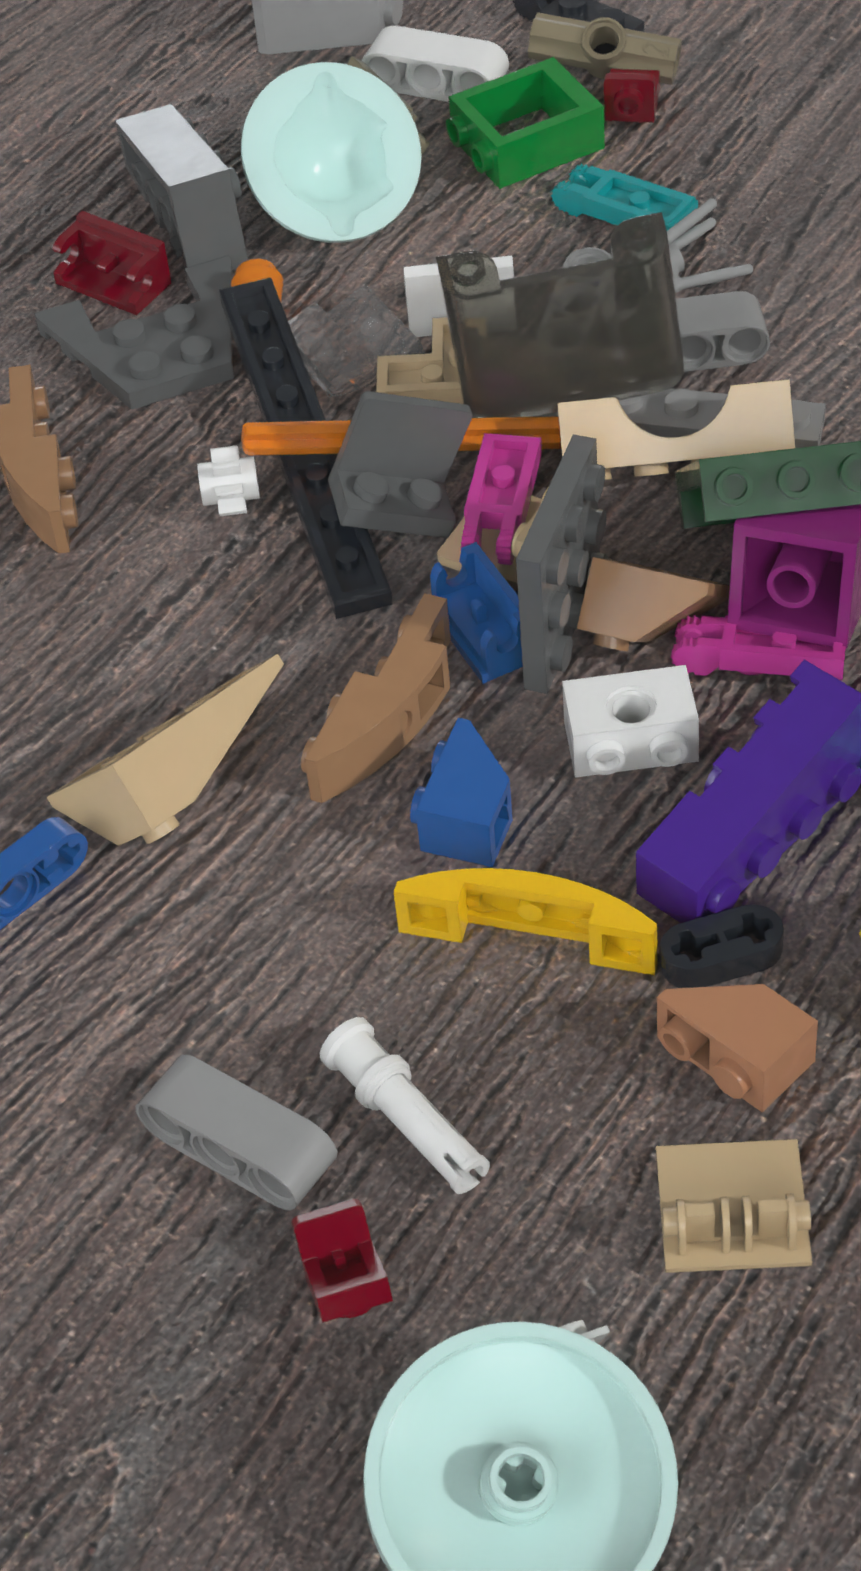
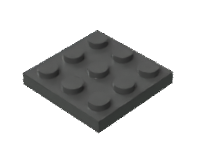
M572 435L516 558L525 690L548 694L557 671H566L572 653V635L575 629H577L592 558L608 559L606 553L600 552L607 515L605 510L599 509L598 504L605 482L604 465L597 464L596 438Z

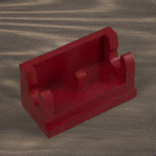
M81 211L76 215V221L56 239L52 247L53 251L63 254L71 246L68 258L61 261L53 272L56 284L134 315H138L171 284L164 241L85 211Z

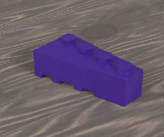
M804 659L790 675L791 682L795 684V688L780 705L769 699L753 717L758 727L745 746L739 752L728 746L712 764L713 769L706 780L704 793L699 797L689 791L636 851V894L680 923L732 909L740 893L757 877L764 878L769 875L778 864L781 855L799 838L804 840L811 836L820 824L824 814L838 801H848L858 790L861 784V693Z

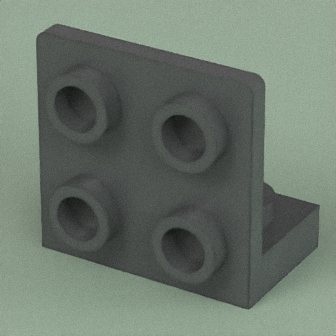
M371 391L363 392L328 479L341 526L448 538L456 523V519L444 482L473 417L470 406L467 404Z

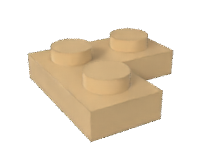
M486 315L432 318V354L377 356L376 392L467 405L485 404L488 396V331Z

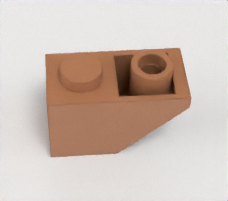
M765 984L665 989L657 997V1038L661 1041L664 1048L675 1058L681 1061L689 1060L713 1077L717 1086L728 1096L735 1099L742 1098L762 1113L815 1062L818 1021Z

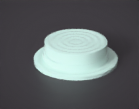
M319 62L291 69L278 76L261 91L251 106L244 123L241 137V160L251 192L262 208L276 222L291 232L308 239L328 243H343L363 239L377 233L389 225L402 212L413 195L418 182L421 168V146L417 128L409 110L400 97L387 84L369 72L354 66L335 62Z

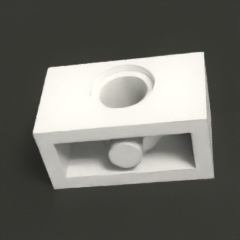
M686 665L562 681L564 724L575 778L599 774L609 775L615 772L660 766L670 767L677 764L699 761V717Z

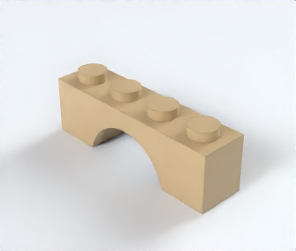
M790 379L731 385L725 403L718 415L701 430L682 437H662L641 429L626 415L617 397L557 403L562 457L573 434L596 438L597 464L604 465L605 480L612 479L611 468L634 466L635 477L669 473L668 462L691 460V463L699 459L795 448Z

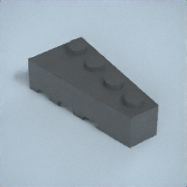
M172 104L115 120L126 168L145 202L149 201L154 218L160 229L166 227L171 237L169 238L170 247L176 258L183 256L184 268L228 255L231 259L233 270H236L240 264L247 261L248 257L235 200L242 196L239 178L232 166L227 167L224 164L218 150L213 151L210 148L206 136L195 131L189 117L184 118Z

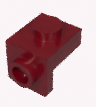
M610 69V73H607L604 78L605 121L655 122L660 91V70Z
M350 1199L295 1216L292 1219V1227L305 1278L323 1323L340 1317H358L367 1313L372 1307L393 1301L388 1277L372 1243L364 1208L359 1199Z

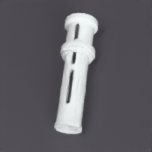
M355 1017L347 1020L327 1037L320 1051V1060L330 1070H339L356 1088V1099L365 1108L381 1110L450 1183V1187L457 1194L466 1193L480 1183L469 1171L474 1168L480 1176L485 1177L489 1170L490 1162L483 1155H480L410 1081L411 1071L409 1064L400 1055H390L374 1038V1028L366 1019Z

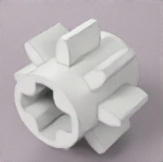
M237 445L210 449L212 462L197 463L203 506L218 504L219 516L247 513L245 500L260 499L254 456L240 458Z

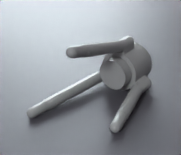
M708 199L663 235L647 242V248L629 257L630 273L637 286L644 293L651 294L661 288L664 295L670 297L683 289L734 279L735 277L749 275L753 272V266L745 264L679 277V273L685 268L680 249L716 226L714 218H708L694 226L717 206L716 199Z

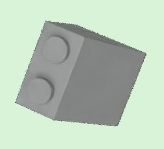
M252 0L258 51L261 54L268 55L373 44L383 28L398 25L402 16L403 1Z

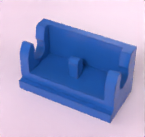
M477 542L461 548L459 562L462 564V568L455 577L446 579L448 576L446 570L440 562H437L431 570L430 582L432 595L447 599L451 642L484 684L523 667L519 599L517 593Z

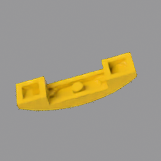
M498 868L439 871L397 881L394 900L399 933L462 943L468 923L587 942L589 943L590 965L655 975L658 965L657 924L626 902L585 884L537 872Z

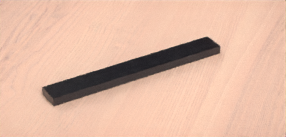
M272 278L220 289L221 305L264 422L326 421ZM338 454L276 455L335 618L339 619L393 605L392 592L368 529L341 526L328 481Z

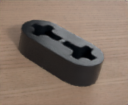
M752 904L677 924L671 927L662 937L660 944L662 974L669 983L677 988L708 987L764 971L774 966L781 958L784 938L782 919L775 911L768 907ZM753 933L757 940H764V942L754 944L749 936L742 937V935ZM690 950L694 957H701V959L690 961L686 954H680V952Z

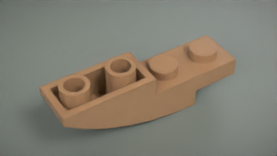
M31 365L9 367L10 403L0 405V468L5 486L14 506L35 534L58 554L70 552L69 529L78 528V515L74 494H67V490L76 489L71 455L61 457L56 434L50 435L47 422H41V419L50 418L45 385L35 386Z
M424 593L412 615L407 614L403 618L398 630L397 643L389 657L383 656L379 660L374 676L354 671L343 692L334 694L329 703L323 727L317 737L311 736L308 739L302 752L301 769L307 774L310 800L323 803L373 774L398 754L418 734L437 710L450 689L447 646L451 639L446 598Z

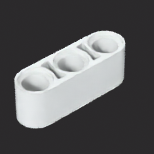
M402 26L383 28L361 60L396 93L449 102L448 96L501 77L507 73L509 68L507 54L496 43Z

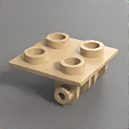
M797 1139L656 1146L666 1273L812 1266L808 1231L811 1230L809 1200L804 1198Z

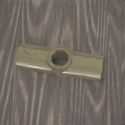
M537 12L530 31L528 57L541 61L554 57L562 65L587 69L592 76L599 79H604L605 75L610 73V69L660 70V83L673 85L679 66L682 39L625 29L616 20L611 18H598L587 22ZM602 43H610L616 46V49L608 54H598L593 51L597 45Z

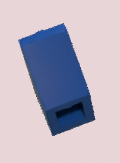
M457 718L448 740H440L435 748L431 765L432 775L427 786H419L414 793L410 809V820L412 823L417 824L420 851L493 868L513 821L510 779L471 721Z

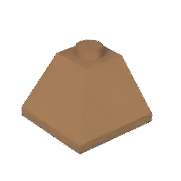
M593 557L577 629L595 633L593 640L595 645L628 651L630 641L650 642L675 629L678 622L681 623V619H686L687 616L694 617V615L697 617L729 600L730 585L625 561Z

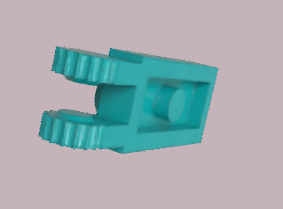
M582 163L577 165L569 174L570 177L568 179L571 183L569 181L559 182L553 188L550 195L555 206L564 213L568 212L569 215L575 217L583 213L610 224L642 233L654 239L663 235L689 213L698 208V200L694 196L611 169L606 171L594 166L588 167L587 164L583 165Z

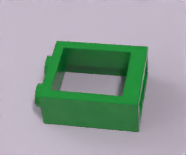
M554 57L448 96L450 118L446 120V129L452 144L457 148L461 147L472 159L477 171L485 173L499 189L605 149L604 106ZM540 109L550 117L504 136H501L494 128Z

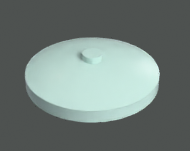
M502 1322L466 1330L444 1340L418 1358L399 1377L377 1413L366 1449L363 1476L367 1520L378 1552L389 1571H653L666 1547L673 1526L678 1493L677 1462L666 1422L655 1400L634 1372L604 1347L582 1335L563 1328L531 1322Z

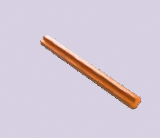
M559 416L472 418L458 451H480L484 433L540 437L542 449H562ZM351 420L247 422L243 424L241 432L242 449L249 456L338 454Z

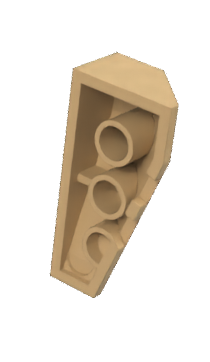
M276 654L244 670L183 709L185 712L172 717L138 737V742L111 758L107 757L47 796L51 806L118 846L140 836L144 838L147 844L165 836L180 825L174 815L197 799L284 665L280 656Z

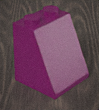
M861 504L737 518L734 523L727 623L737 624V630L770 636L775 632L794 634L798 641L833 647L834 642L843 643V646H846L847 649L861 615Z

